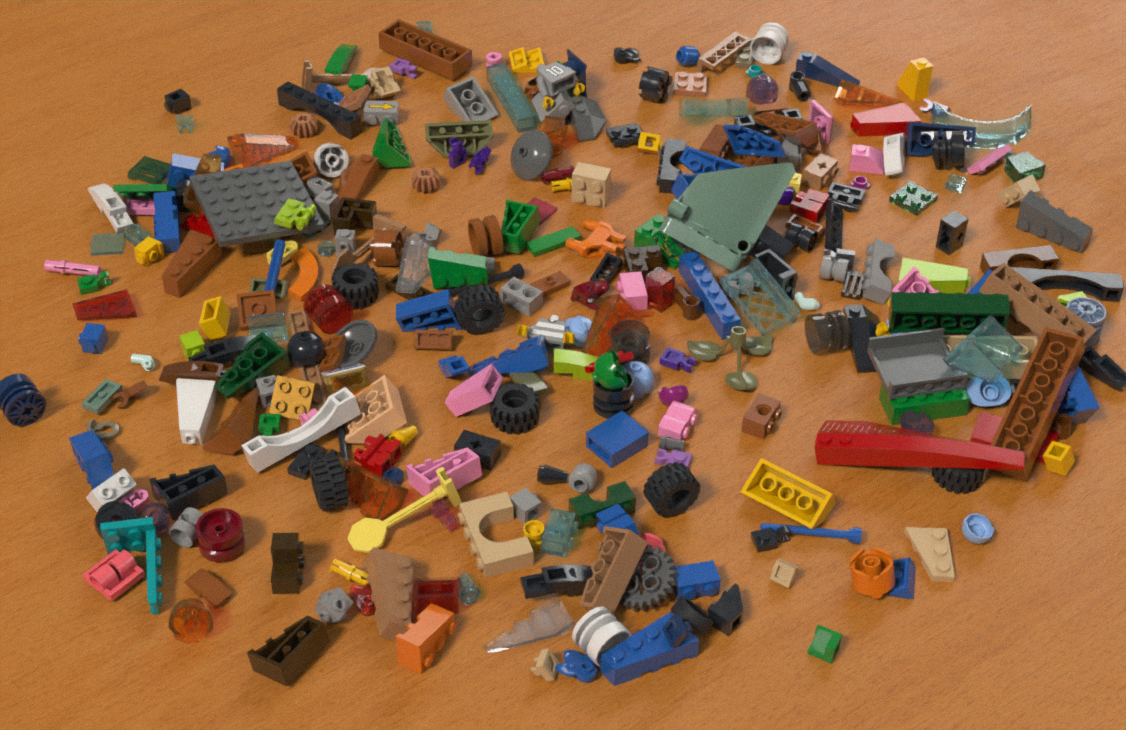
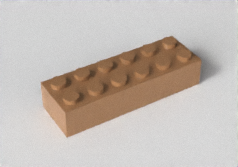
M1005 263L1001 264L988 276L979 290L982 294L999 293L1009 295L1010 314L1014 316L1015 320L1025 324L1033 333L1040 336L1044 328L1047 327L1083 337L1085 347L1097 331L1093 326Z

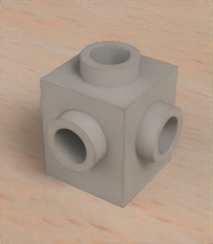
M340 587L321 594L317 599L318 603L313 609L326 624L339 623L347 616L346 611L354 602Z

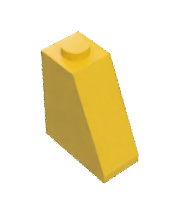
M925 58L910 61L898 80L897 86L913 102L928 98L933 65Z

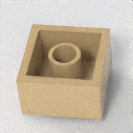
M578 162L572 173V202L605 208L611 195V168Z

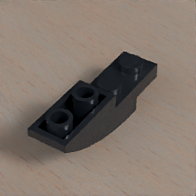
M257 335L232 337L204 346V352L191 356L188 360L226 364L231 361L234 365V360L242 354L245 345Z
M587 565L541 567V573L520 577V583L525 599L565 591L567 596L583 594L586 582L589 578H592L593 572L591 566Z

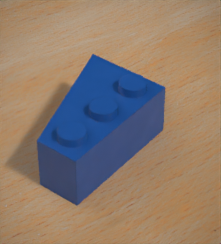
M172 153L166 184L176 188V184L179 181H190V176L224 171V163Z
M449 289L396 304V320L402 332H415V330L438 328V330L444 331V328L462 330L455 311V301Z
M90 430L69 438L74 456L81 470L87 474L86 480L88 484H91L92 490L114 475L111 465L114 462L110 450L108 451L106 444L102 442L100 435L96 436L94 431Z

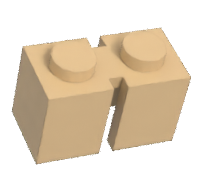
M1032 174L999 191L998 194L1006 208L1023 200L1030 190L1036 193L1040 191V188Z

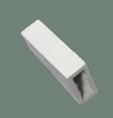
M177 378L179 430L182 443L202 445L218 396V392L215 389L216 381Z

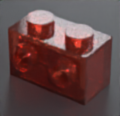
M659 266L646 275V291L648 295L647 304L662 313L674 303L675 276Z

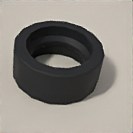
M683 596L670 609L673 615H680L683 622L688 621L693 629L692 631L699 636H704L713 625L712 619L702 609Z

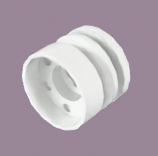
M769 22L762 25L750 45L752 56L762 64L770 65L776 63L789 43L787 30L777 23Z
M603 606L596 607L587 612L577 622L572 633L573 641L580 646L582 651L587 652L588 657L599 667L601 666L602 654L632 636L631 632L622 623L618 622L616 617Z

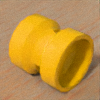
M537 520L528 521L524 525V537L527 536L533 550L540 549L544 545V525Z

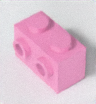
M619 273V281H616L617 292H620V304L624 305L625 311L647 309L648 295L642 273Z

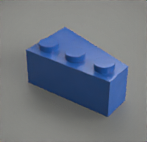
M175 191L153 193L155 214L153 215L154 239L162 242L164 254L177 252L181 246V231Z

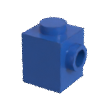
M86 323L78 339L83 352L102 354L108 340L106 327L103 324Z

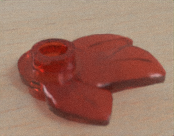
M366 583L363 587L353 584L350 589V597L356 602L359 613L364 616L373 615L376 607L371 600V585Z

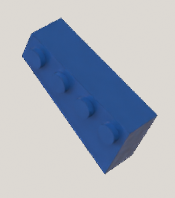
M1079 366L1076 368L1058 409L1059 413L1067 414L1072 418V425L1086 423L1100 408Z
M669 612L602 654L600 672L614 686L639 678L645 672L651 671L653 673L660 670L662 666L681 663V660L687 657L690 659L697 657L699 639L691 631H688L687 638H684L678 647H671L662 630L673 615Z

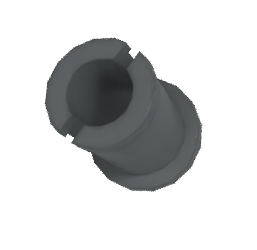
M667 435L665 437L661 436L658 448L682 452L684 440L668 438Z

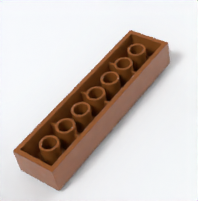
M1047 327L1044 328L990 445L1025 452L1024 470H988L1024 481L1027 480L1085 351L1083 337Z

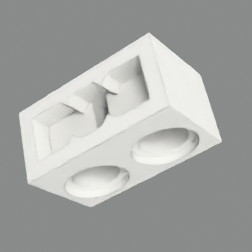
M123 468L94 488L86 499L95 511L98 512L102 505L110 501L117 502L131 492L137 484L125 468Z

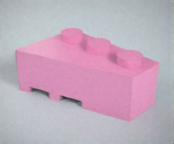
M468 447L443 454V458L438 460L426 459L424 464L414 467L413 464L406 465L409 484L423 496L433 492V489L441 485L436 470L441 467L445 469L448 478L452 479L456 490L482 476L480 457Z

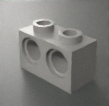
M515 277L500 288L502 303L529 317L543 306V291Z

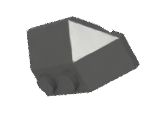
M583 96L571 97L575 108L567 115V118L578 142L595 140L597 134L606 124V119L598 102Z

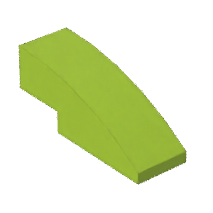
M554 349V373H572L573 379L593 380L592 373L587 374L585 367L589 366L592 362H596L598 357L578 351Z

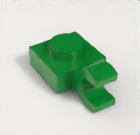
M108 271L101 272L98 277L93 274L77 278L81 295L99 291V287L111 285Z
M261 414L259 433H263V436H273V433H279L281 414Z

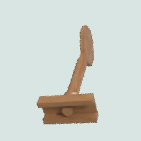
M303 60L301 88L311 92L312 83L349 81L352 74L313 73L310 60ZM368 68L366 71L359 75H368L369 83V78H371V71L380 68Z
M376 214L373 217V232L375 230H399L403 234V230L406 229V225L382 215ZM374 237L353 254L344 250L337 255L331 268V277L337 268L343 267L345 264L354 263L368 252Z

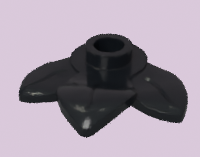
M622 47L614 49L613 56L617 62L625 63L627 60L641 61V58L637 56L639 54L637 49H624Z

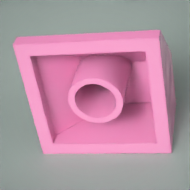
M811 100L809 121L817 122V129L819 126L821 127L823 143L827 145L833 133L835 117L818 102Z
M853 144L849 171L883 175V151L870 146Z

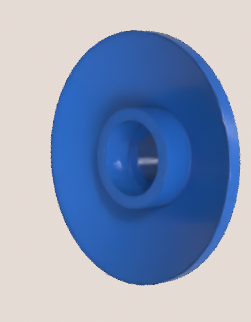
M321 83L315 89L316 95L337 105L343 99L340 91L330 84Z

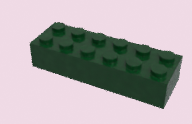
M892 292L889 306V332L908 333L944 328L945 334L1005 335L1010 315L1009 295L999 293Z

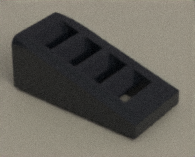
M606 253L591 276L590 281H600L601 279H598L600 277L609 284L621 270L623 259Z

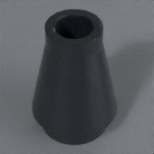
M546 464L544 466L539 465L537 482H542V484L566 483L567 471Z

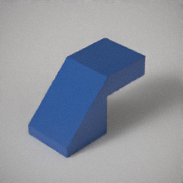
M455 355L439 360V367L445 378L470 371L463 356L457 357Z

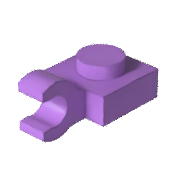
M398 58L389 65L391 71L403 75L406 73L412 79L418 76L417 73H414L417 67L412 65L410 61Z

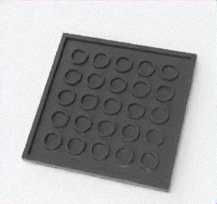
M291 161L190 176V184L220 247L324 230V222L317 209L313 218L309 219L307 227L302 230H298L296 225H293L290 229L274 224V218L288 198L305 203V208L313 204Z

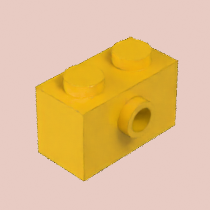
M222 296L206 300L203 304L199 325L209 340L220 339L227 334L231 311Z

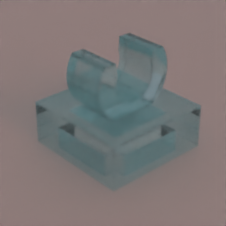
M176 115L175 121L179 132L182 133V129L187 127L188 133H191V127H195L193 115Z

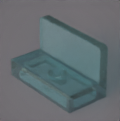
M284 312L247 317L249 335H259L263 332L275 343L288 341Z

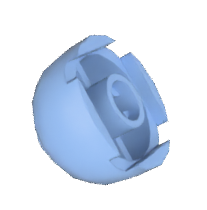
M631 361L623 365L624 369L629 371L634 378V399L643 398V395L647 393L649 395L654 389V374L650 367L639 361Z

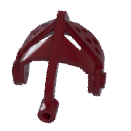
M587 281L573 287L571 301H577L595 310L604 308L609 310L613 307L609 300L601 305L591 303L604 293H607L609 290L607 281Z

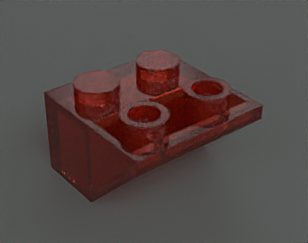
M415 578V615H419L431 603L454 614L459 613V578Z

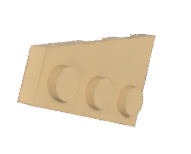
M905 527L904 534L911 540L912 548L919 554L921 563L931 581L954 582L955 575L947 528Z

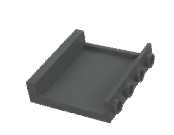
M944 328L869 338L867 352L889 399L965 389L968 374L966 370H958L942 339Z

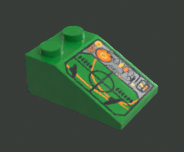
M657 214L635 229L634 247L659 245L662 253V263L675 270L679 267L681 254L696 250L660 231L659 228L665 217Z

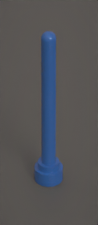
M762 523L760 525L761 530L771 527L774 532L781 526H787L790 534L842 538L852 541V544L861 543L862 528L853 527V529L847 531L826 528H814L811 530L804 526Z

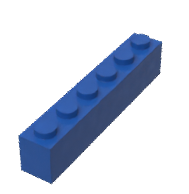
M697 251L681 254L679 258V273L693 295L700 299L701 308L721 340H725L727 336H730L732 327L740 326V317Z

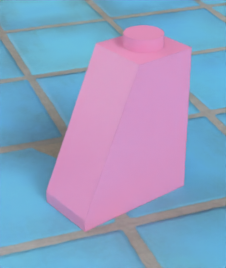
M490 364L451 390L445 404L456 417L493 401L503 377L494 365Z

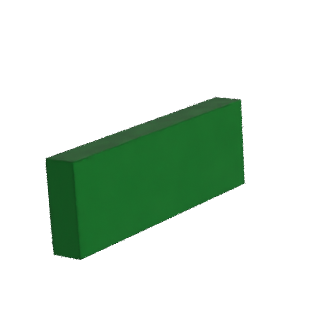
M571 226L526 242V248L536 257L564 247L569 237L581 241V235Z

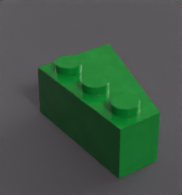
M506 200L501 229L503 251L516 254L521 252L540 223L538 206Z
M429 247L428 262L434 289L488 284L489 270L485 256L468 253L457 254L452 253L451 250L441 251L435 250V247Z

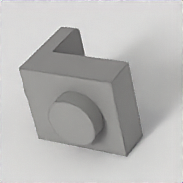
M427 223L424 232L412 234L411 241L424 249L437 246L442 230L431 223Z

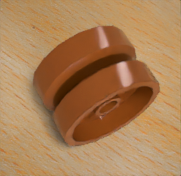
M486 216L483 222L479 218L468 221L469 240L474 255L486 257L488 251L492 255L503 252L502 233L496 216Z

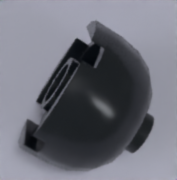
M301 331L294 334L287 345L289 362L301 368H304V365L310 364V367L320 364L325 357V346L322 338L312 331Z

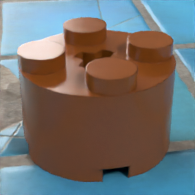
M374 231V241L370 243V250L374 252L373 262L375 266L402 265L404 253H401V249L404 247V238L401 231Z

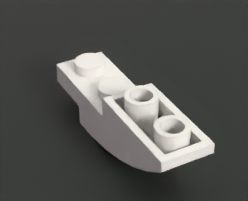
M904 133L884 137L883 154L886 176H895L903 172L905 160L903 154Z
M103 183L88 188L101 213L106 214L116 233L133 229L134 223L126 212V205L109 185Z

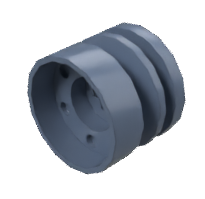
M1087 297L1074 298L1068 302L1066 308L1097 329L1085 347L1095 345L1100 338L1107 313L1106 309L1100 302Z

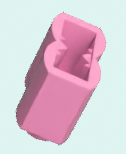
M673 401L667 413L660 421L658 436L665 437L667 435L668 438L687 439L690 427L694 426L697 422L696 408Z

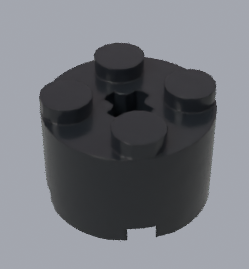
M648 66V71H644L640 79L639 89L642 90V94L639 93V96L656 102L666 101L668 98V87L671 85L673 77L666 70Z

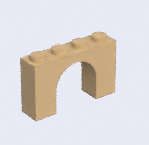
M507 492L459 504L460 512L457 513L459 525L464 526V537L470 541L471 554L476 555L477 568L479 571L482 570L485 578L534 565V551L527 536L506 542H493L482 536V532L488 527L514 520V508Z

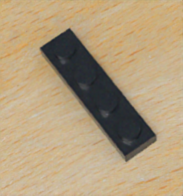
M831 200L826 203L825 249H831L836 253L837 249H842L843 211Z

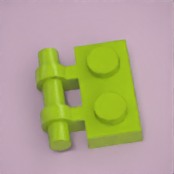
M288 198L274 218V224L290 229L293 225H296L298 230H302L309 224V219L315 215L317 207L311 204L305 208V203Z

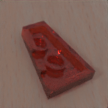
M127 289L72 303L77 320L137 317Z

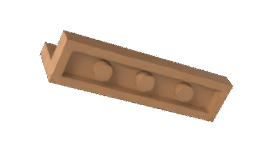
M735 31L698 58L696 71L702 73L708 68L711 70L716 69L749 45L750 39Z

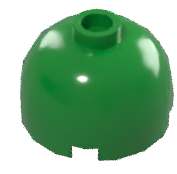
M614 350L598 357L594 365L595 372L592 373L596 383H600L603 388L613 391L624 388L628 384L624 366H621L617 361L620 358Z

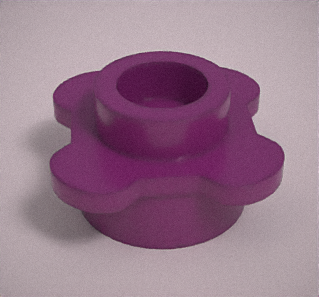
M856 176L854 181L850 182V186L865 189L870 188V183H867L866 177Z

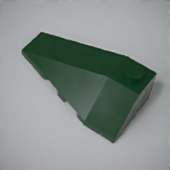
M261 332L245 345L242 354L236 357L234 365L224 373L215 385V389L229 399L256 387V379L272 375L277 377V375H280L290 367L287 351Z

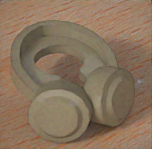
M89 420L86 426L87 431L93 430L96 436L100 435L102 441L114 439L120 432L118 424L112 421L97 423L96 420ZM107 426L113 428L109 433L97 432Z

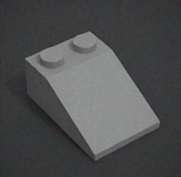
M474 76L446 88L443 99L451 111L462 121L491 120L499 116Z

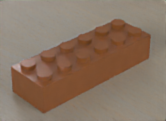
M397 19L378 33L379 49L448 79L454 80L472 66L471 49L400 19Z

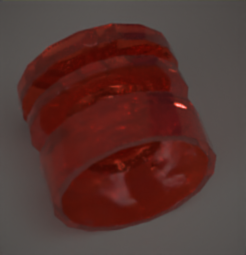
M329 284L314 288L309 292L303 304L304 312L326 334L337 333L341 328L349 324L353 316L351 304L334 286Z

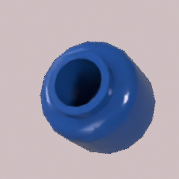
M682 46L676 52V60L681 66H695L698 63L700 53L695 46Z

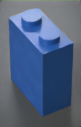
M620 411L586 432V447L607 465L614 468L648 446L649 432L645 427L634 421L631 416Z

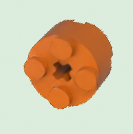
M871 548L872 551L866 552L864 549L859 550L850 559L852 588L863 595L879 599L895 585L892 556L888 551L881 548Z

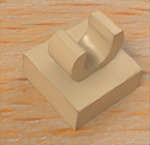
M779 558L775 562L769 579L789 588L792 586L798 567Z
M542 649L539 657L534 659L536 667H532L531 671L535 676L542 675L546 682L553 681L557 673L555 665L560 664V662L550 649Z

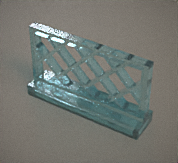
M758 258L751 260L750 265L720 279V284L762 336L788 323L793 324L797 322L801 311ZM749 272L753 278L752 280L742 278V274ZM730 280L738 282V287H732L727 282ZM740 284L751 285L750 291L741 289ZM753 286L761 287L763 294L754 292ZM738 294L749 295L748 301L741 300ZM751 296L762 298L761 304L751 302ZM764 299L771 300L774 303V307L763 305ZM749 307L760 309L759 315L751 313ZM762 309L773 312L772 318L762 316ZM775 312L783 314L785 319H775ZM760 320L771 322L770 327L764 329L760 324Z

